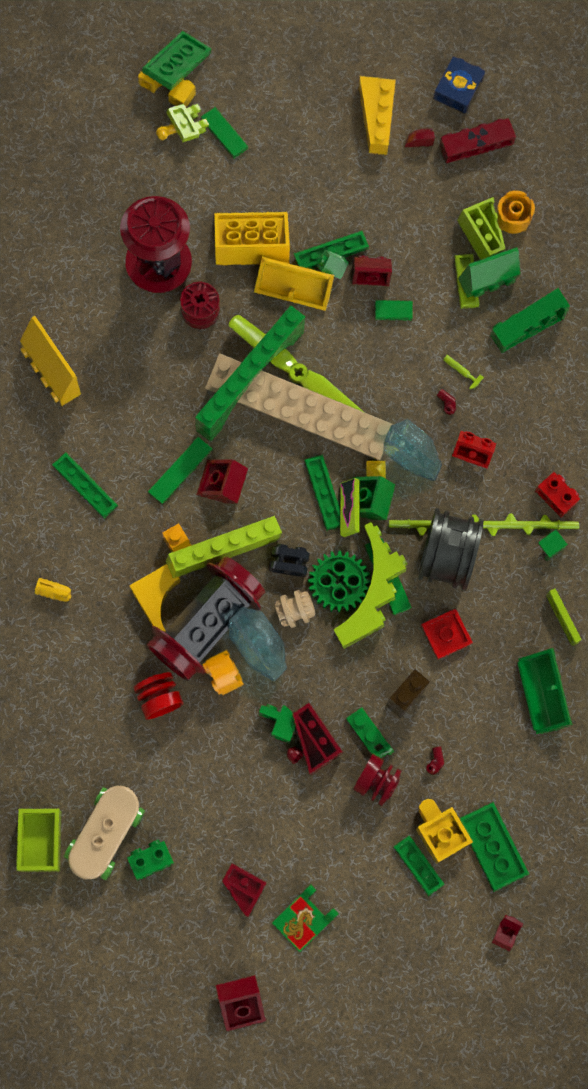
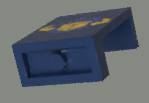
M453 56L434 92L433 99L466 114L478 85L484 79L485 71L479 66H473L465 60Z

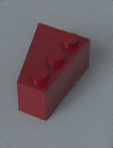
M307 703L293 713L310 775H313L342 755L344 751L312 704Z

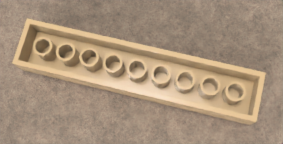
M219 353L205 389L216 393L242 362ZM264 371L257 375L237 402L378 461H381L395 428V425Z

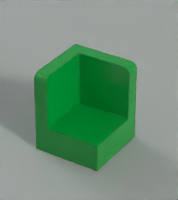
M554 530L538 542L546 554L544 558L546 561L560 553L568 545L557 530Z

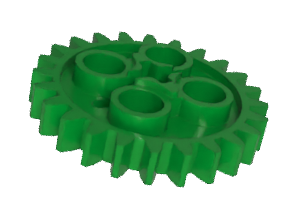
M339 550L338 555L335 556L333 551H331L329 558L326 554L323 555L324 561L317 559L319 566L312 565V569L315 572H309V576L313 577L308 579V583L313 584L309 587V591H315L312 594V598L318 597L316 604L323 602V609L330 606V612L334 608H337L338 613H340L341 608L348 612L349 606L354 610L356 608L355 603L361 605L362 601L360 598L365 599L366 594L364 592L369 590V587L365 585L371 583V580L365 578L369 577L370 573H364L367 566H360L362 560L360 559L356 562L355 554L350 558L348 557L349 552L342 556ZM336 565H342L345 570L343 572H337L335 571L334 567ZM327 570H330L334 576L328 573ZM322 578H328L330 579L331 583L329 585H323L320 580ZM354 578L358 581V584L351 586L348 580ZM336 579H337V580L343 579V583H342V584L339 583V584L337 585V584H336ZM344 587L351 591L352 594H349ZM341 591L344 594V598L337 599L334 593Z

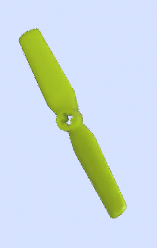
M240 315L234 316L229 322V327L254 348L266 335ZM284 349L270 361L274 366L288 372L289 379L293 383L300 384L303 388L362 411L324 376L307 370L305 365L298 363L288 350ZM299 370L302 371V373H301L302 377H301L300 375H299L298 377H296V376H295V371H296V372H298Z

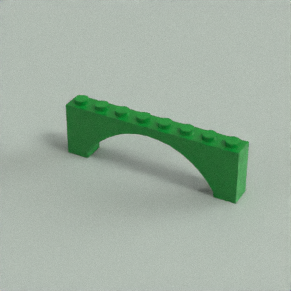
M290 305L197 414L195 423L196 431L210 442L217 436L231 411L257 375L281 351L291 345L293 346L304 333L306 316Z

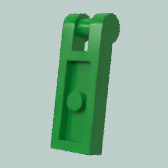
M362 707L346 718L371 755L374 754L382 759L387 754L391 755L394 752ZM380 743L383 748L377 751L374 747Z

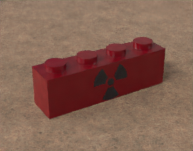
M501 118L493 123H482L475 128H465L454 134L447 133L441 137L439 146L447 164L514 145L516 135L510 119Z

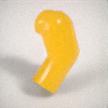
M173 124L159 127L156 130V135L160 140H165L168 135L177 133Z

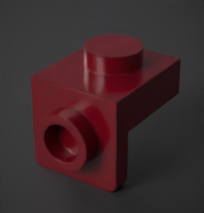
M505 915L500 921L491 943L510 952L523 923L512 916Z

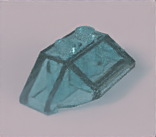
M408 419L390 426L384 440L383 452L408 472L435 481L442 463L438 459L437 450L432 438Z
M245 607L240 608L229 619V638L252 669L270 680L276 681L287 669L284 642L262 611Z

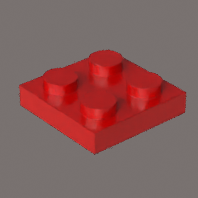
M456 608L421 624V628L437 660L473 644Z

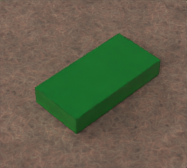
M375 301V320L413 319V301Z

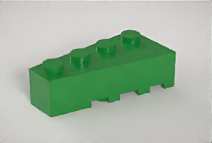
M557 288L519 313L513 314L503 323L499 322L494 325L490 336L500 352L503 353L562 321L570 305L560 289Z

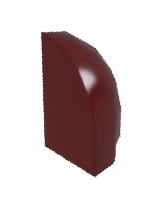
M433 128L413 131L407 137L405 147L433 146L435 140Z

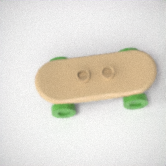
M114 786L109 789L103 787L94 802L96 807L77 840L73 839L67 848L64 857L68 859L70 869L78 877L94 879L101 875L100 878L107 880L116 864L112 859L131 826L136 828L141 821L145 810L139 808L137 796L131 789L125 786Z

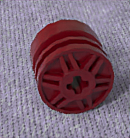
M201 281L193 282L186 286L180 297L181 313L185 323L196 329H206L214 325L220 313V300L216 289L209 283Z
M372 754L352 790L363 796L369 790H372L371 801H374L377 794L382 797L378 805L383 806L391 798L399 784L402 770L397 769L394 776L389 774L393 765H389L384 771L382 769L384 760Z

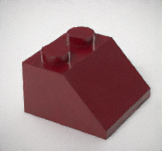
M367 256L354 257L353 284L390 285L392 275L391 259L382 256L377 258H369Z
M233 459L207 460L196 495L222 503L238 504L248 468Z
M255 975L216 985L226 1032L266 1021Z

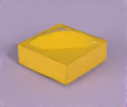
M366 461V477L382 476L386 479L385 461Z

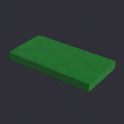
M182 31L142 67V73L169 90H173L211 54L212 49Z
M494 802L459 818L473 841L470 846L493 892L529 875Z

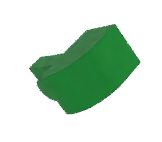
M270 704L262 705L259 715L276 722L271 737L289 744L295 730L292 711L284 705L280 712L277 711V707Z

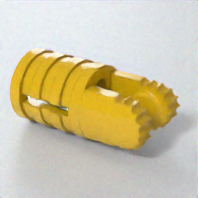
M38 579L35 588L36 595L63 602L70 601L71 590L69 587L47 579Z

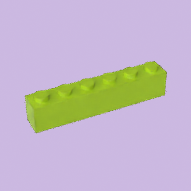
M275 516L169 553L166 563L172 577L176 578L207 567L208 563H218L224 556L231 558L278 541L282 531Z

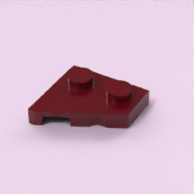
M233 863L222 880L244 915L249 917L267 882Z

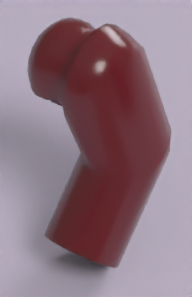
M441 389L437 397L444 401L445 413L452 415L456 411V399Z
M441 746L432 748L434 758L426 766V771L431 775L437 774L444 766L445 762Z

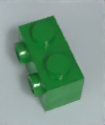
M156 840L149 843V848L145 850L138 848L130 852L131 856L127 857L137 881L174 865L164 841Z

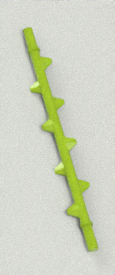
M510 513L505 521H484L483 528H487L491 536H495L498 529H523L527 535H531L533 529H579V522L551 521L547 515H543L540 521H517L514 515ZM475 514L472 515L474 522H478L479 518ZM389 520V528H416L420 536H424L426 530L430 528L432 520Z

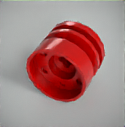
M171 672L150 676L133 687L134 692L139 694L137 696L138 701L147 700L141 706L146 720L158 718L175 711L184 704L179 691L169 692L176 686L175 681H171L173 679Z

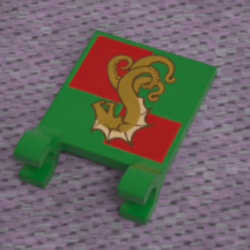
M312 884L272 922L299 952L339 914L333 908L327 915H324L310 901L309 897L316 891Z

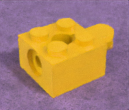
M426 799L419 805L418 812L425 823L417 827L416 831L436 864L473 842L453 807L442 813L436 802L432 799Z

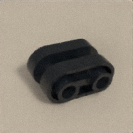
M277 544L272 547L271 556L276 558V561L269 563L268 570L270 572L306 577L308 568L302 565L303 562H309L310 553L307 552L306 548L296 547L293 549L288 548L284 544ZM284 559L295 561V564L286 563L283 561Z

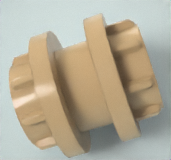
M300 590L294 591L295 597L288 599L286 595L280 596L281 600L276 601L275 608L282 626L290 625L291 628L296 627L297 620L303 619L304 623H308L310 618L315 616L314 605L307 591L300 592Z

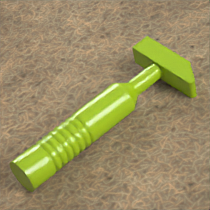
M449 355L443 360L461 375L470 378L474 382L469 389L476 388L484 378L482 375H479L477 379L474 378L470 371L457 363Z

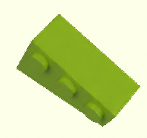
M493 197L462 210L457 220L480 260L502 253L505 250L501 228H499L497 221L498 215L495 213Z

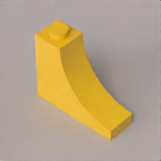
M167 564L130 585L132 593L151 625L158 627L164 632L166 630L161 621L162 605L172 588L180 583L179 577H172Z

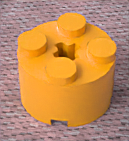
M510 191L499 200L496 213L498 215V225L502 231L516 234L525 231L530 225L535 205L526 193Z
M228 650L207 659L206 663L203 664L207 674L213 677L214 680L211 683L219 695H225L244 685L234 661L229 657Z

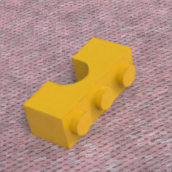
M142 71L138 75L139 85L153 93L158 87L163 86L142 73ZM183 79L169 92V102L175 106L184 104L187 107L196 95V90L191 81Z

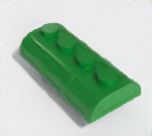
M554 648L519 658L517 664L533 730L536 731V734L548 733L572 726Z

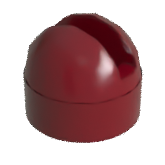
M291 747L286 753L288 760L293 764L297 763L304 754L298 747Z

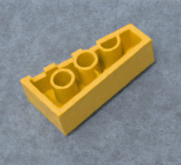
M360 76L359 92L369 153L387 155L396 80Z

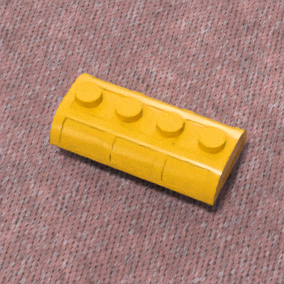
M262 257L254 292L326 311L334 275Z

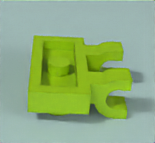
M181 104L167 110V115L182 142L198 138L200 134L207 131L205 127H208L209 124L206 119L196 123L192 120L197 118V113L201 111L198 104L189 108Z

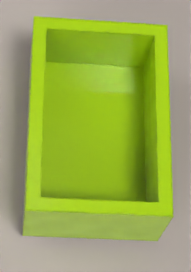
M19 809L17 871L60 872L61 810Z

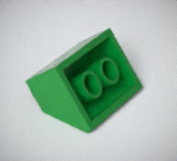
M516 247L469 264L458 278L466 297L474 296V298L483 295L485 291L490 290V292H493L502 285L510 286L514 284L520 275L518 248Z

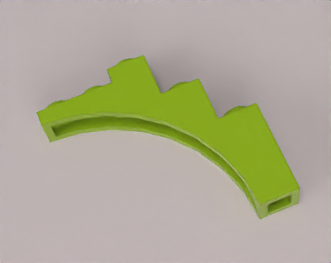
M371 522L364 526L374 555L371 585L357 611L346 622L334 629L344 649L384 627L383 622L386 619L381 610L377 612L376 609L395 600L394 594L397 591L392 582L388 584V581L406 572L405 566L408 565L404 556H399L397 551L391 555L389 554L391 552L387 542H382L380 536H382L381 531L377 525L373 526Z

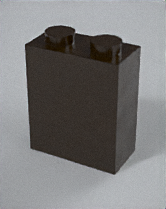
M414 669L389 698L386 706L401 718L426 690L430 681Z

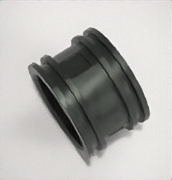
M436 508L429 528L418 579L422 580L423 577H427L428 582L432 583V580L435 579L451 583L452 588L455 589L459 585L461 590L466 591L476 561L484 520L479 519L478 522H474V517H469L466 520L450 516L449 511L446 510L442 514L440 509Z

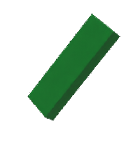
M216 107L201 116V120H207L209 124L208 129L233 159L248 149V145Z
M410 835L393 847L427 896H430L445 885Z

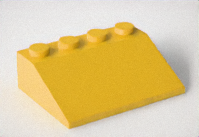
M215 213L216 265H260L262 257L290 263L288 213Z
M33 316L20 340L22 346L20 351L25 358H30L32 361L30 366L35 373H40L42 376L40 380L44 387L47 388L49 386L52 391L50 395L55 403L59 401L61 406L81 395L77 377L36 316Z

